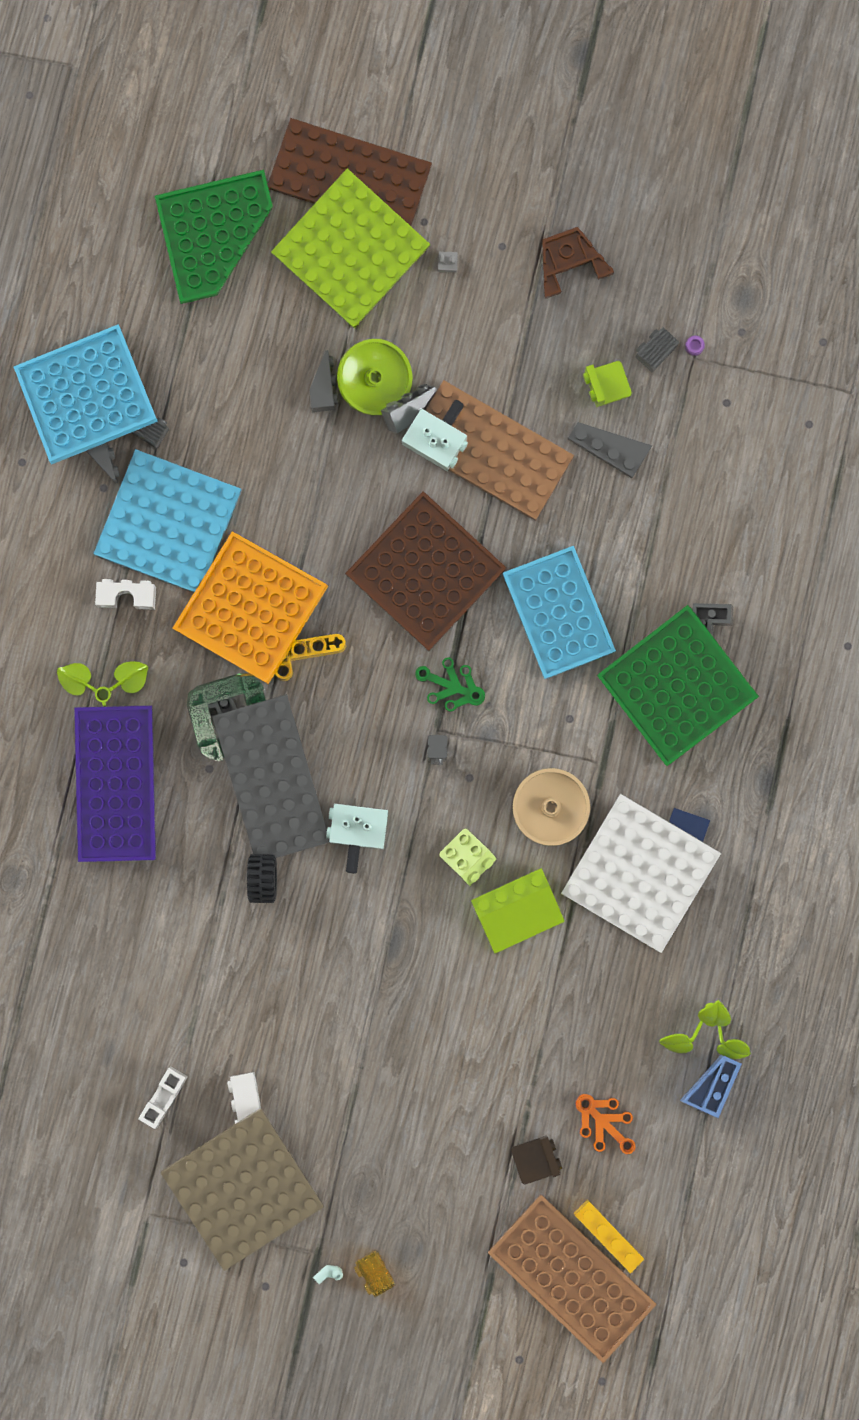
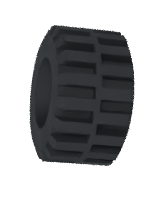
M251 854L247 863L248 900L250 903H274L277 894L276 857L274 854Z

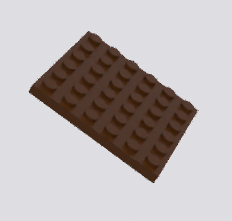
M423 491L353 564L345 575L427 651H430L499 578L507 567Z

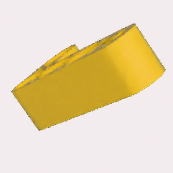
M340 634L295 640L277 669L276 677L281 681H287L292 677L291 661L343 652L346 648L344 637ZM339 639V642H342L339 648H336L335 645H329L330 650H327L325 641L328 640L329 644H334L335 640ZM315 643H323V649L315 651L313 649ZM296 646H304V652L296 654L294 652ZM287 667L289 669L288 674L280 676L278 674L280 668Z

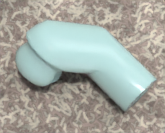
M326 1265L313 1278L318 1284H321L327 1277L335 1278V1280L342 1279L343 1272L338 1266Z

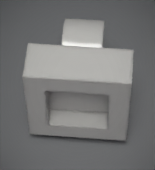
M439 251L438 272L457 273L458 252Z

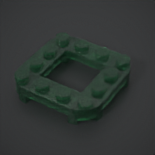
M239 673L195 687L188 693L187 709L199 750L207 758L215 761H222L225 758L219 738H216L208 708L210 703L240 694L244 695L246 706L266 700L262 683L252 674Z

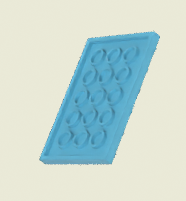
M574 546L503 573L544 680L616 652Z

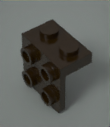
M547 1135L511 1148L521 1182L524 1185L550 1176L556 1177L561 1175L559 1170L563 1168L560 1159H555L553 1153L556 1150L553 1139L549 1140Z

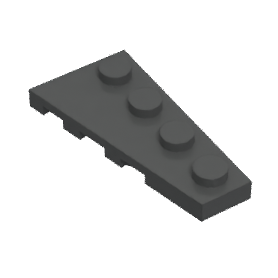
M579 422L568 437L569 441L630 478H633L652 445Z

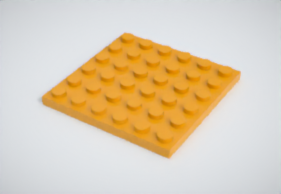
M232 531L176 621L173 629L269 684L328 588V585Z

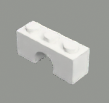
M102 579V582L96 583L95 605L98 608H117L119 597L123 594H131L134 597V607L136 609L155 610L156 586L151 584V581H140V584L132 583L131 580H121V583H113L111 579Z
M169 1067L160 1081L158 1089L138 1119L154 1129L158 1128L188 1076L173 1067Z

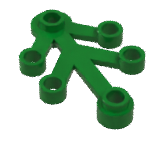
M449 657L443 659L442 666L447 670L451 681L430 673L429 668L426 666H420L416 669L415 676L418 681L426 682L429 680L448 688L438 693L432 692L428 694L427 701L432 705L456 693L462 694L464 697L456 701L448 700L445 703V709L448 712H453L456 708L468 703L478 706L485 700V692L482 688L476 687L471 676V668L468 665H463L460 668V674L465 677L468 688L461 686L453 667L454 662ZM446 660L451 661L452 665L450 667L444 665ZM468 668L469 673L463 674L462 669ZM421 670L426 671L425 677L419 675ZM478 693L479 698L473 699L472 694ZM431 695H435L437 697V700L435 702H431L429 700V697ZM453 703L454 708L448 709L447 704Z

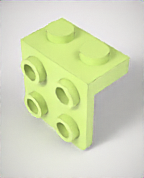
M463 829L439 854L469 886L476 882L480 875L490 868L496 860V857L468 829Z

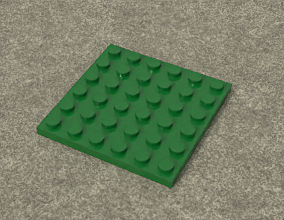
M689 605L685 606L597 675L666 766L670 765L760 697Z

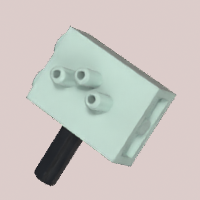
M454 400L443 420L421 408L403 437L402 445L446 471L450 467L454 468L458 461V453L460 451L463 452L468 445L466 441L467 435L452 427L464 404L459 400Z
M334 804V808H330L329 819H332V825L327 828L326 838L330 839V843L349 845L346 864L347 873H357L360 847L384 850L388 810Z

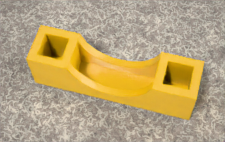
M588 1199L574 1212V1215L630 1273L645 1260Z

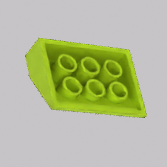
M542 868L471 900L494 954L565 922Z

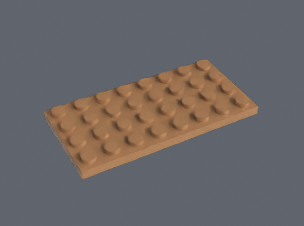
M443 380L425 411L443 420L454 400L461 401L464 407L452 427L466 434V441L468 442L465 450L458 453L456 465L454 468L450 467L449 471L536 521L574 455Z
M541 1194L488 1251V1254L602 1363L610 1357L657 1305Z

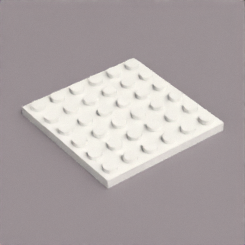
M620 793L561 894L662 953L721 853Z

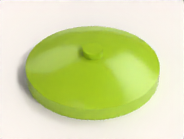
M383 339L361 341L349 348L340 361L337 372L339 390L344 400L356 411L366 415H382L381 410L386 408L388 403L402 399L404 394L410 393L412 386L411 365L404 352L389 341Z

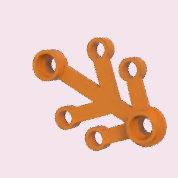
M582 1094L576 1100V1108L582 1113L580 1135L588 1138L592 1133L589 1127L590 1114L595 1119L596 1141L593 1146L596 1151L602 1152L606 1147L603 1139L604 1128L620 1144L619 1147L623 1153H633L636 1147L635 1142L630 1138H625L609 1123L623 1122L629 1124L633 1120L632 1114L630 1112L600 1114L595 1108L608 1107L611 1110H615L619 1106L618 1100L616 1098L594 1100L592 1096ZM584 1100L589 1102L586 1108L582 1107V1101ZM611 1100L616 1101L615 1107L609 1106ZM625 1114L630 1115L629 1121L623 1120ZM584 1128L589 1129L588 1135L582 1134ZM598 1142L603 1143L602 1149L596 1148ZM625 1142H629L631 1144V1147L629 1149L624 1148L623 1145Z

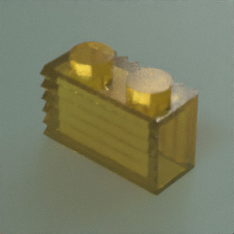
M377 1249L355 1261L357 1266L354 1269L359 1278L363 1276L365 1279L364 1287L369 1295L373 1294L374 1297H377L395 1286L396 1283Z

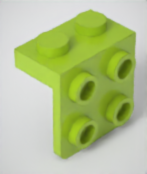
M620 361L594 368V365L585 368V373H583L586 385L589 384L591 390L589 395L591 401L595 402L596 407L631 396L632 392Z

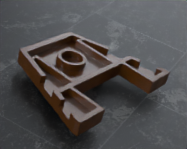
M578 227L542 240L545 299L562 292L556 278L557 274L591 262L598 280L614 274L613 268L606 263L603 256L596 251L593 244Z

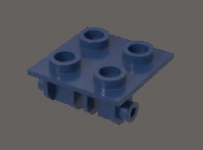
M673 808L669 822L703 842L710 820Z

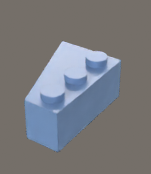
M720 1055L680 1101L719 1118L742 1064Z

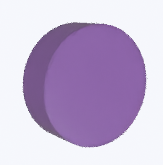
M691 336L685 344L687 353L692 356L701 354L705 347L704 340L699 336Z

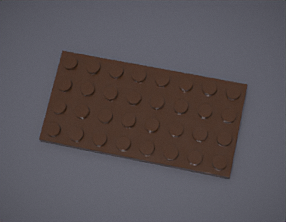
M290 118L267 185L269 190L315 204L342 173L349 169L404 221L412 226L432 162Z

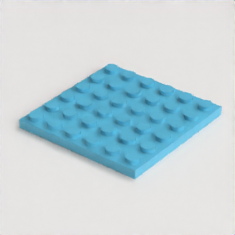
M119 324L14 366L51 465L158 422Z
M135 449L94 555L194 593L216 557L242 490L241 488Z

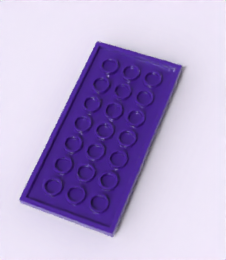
M153 706L74 707L78 862L156 860Z

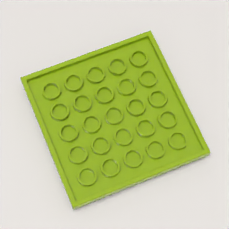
M346 169L277 244L271 253L348 324L355 328L430 247V243L349 169Z

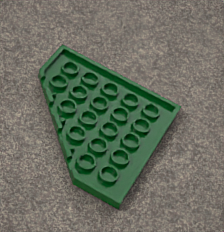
M264 170L155 195L181 304L219 294L272 210L273 205Z

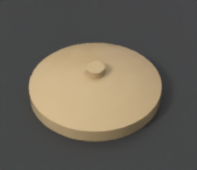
M548 768L530 774L521 782L513 799V815L520 831L533 842L546 846L562 845L573 840L586 826L590 814V800L584 785L574 775L561 769Z

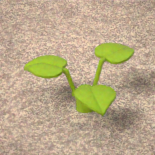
M135 661L122 663L114 672V677L119 682L110 688L102 686L96 689L88 684L91 680V672L87 666L81 663L60 667L57 669V675L62 687L68 693L81 695L84 693L85 688L88 687L95 692L96 699L102 702L103 707H107L106 701L111 698V691L120 685L128 693L140 691L146 682L148 666Z
M719 1000L715 1003H707L705 1008L699 1011L698 1018L700 1022L691 1038H688L685 1034H672L659 1040L662 1046L672 1052H690L693 1049L692 1042H694L702 1024L705 1023L710 1027L717 1025L721 1045L717 1046V1051L720 1055L730 1059H741L751 1054L749 1046L741 1040L731 1039L726 1042L724 1041L721 1026L729 1025L731 1023V1016Z

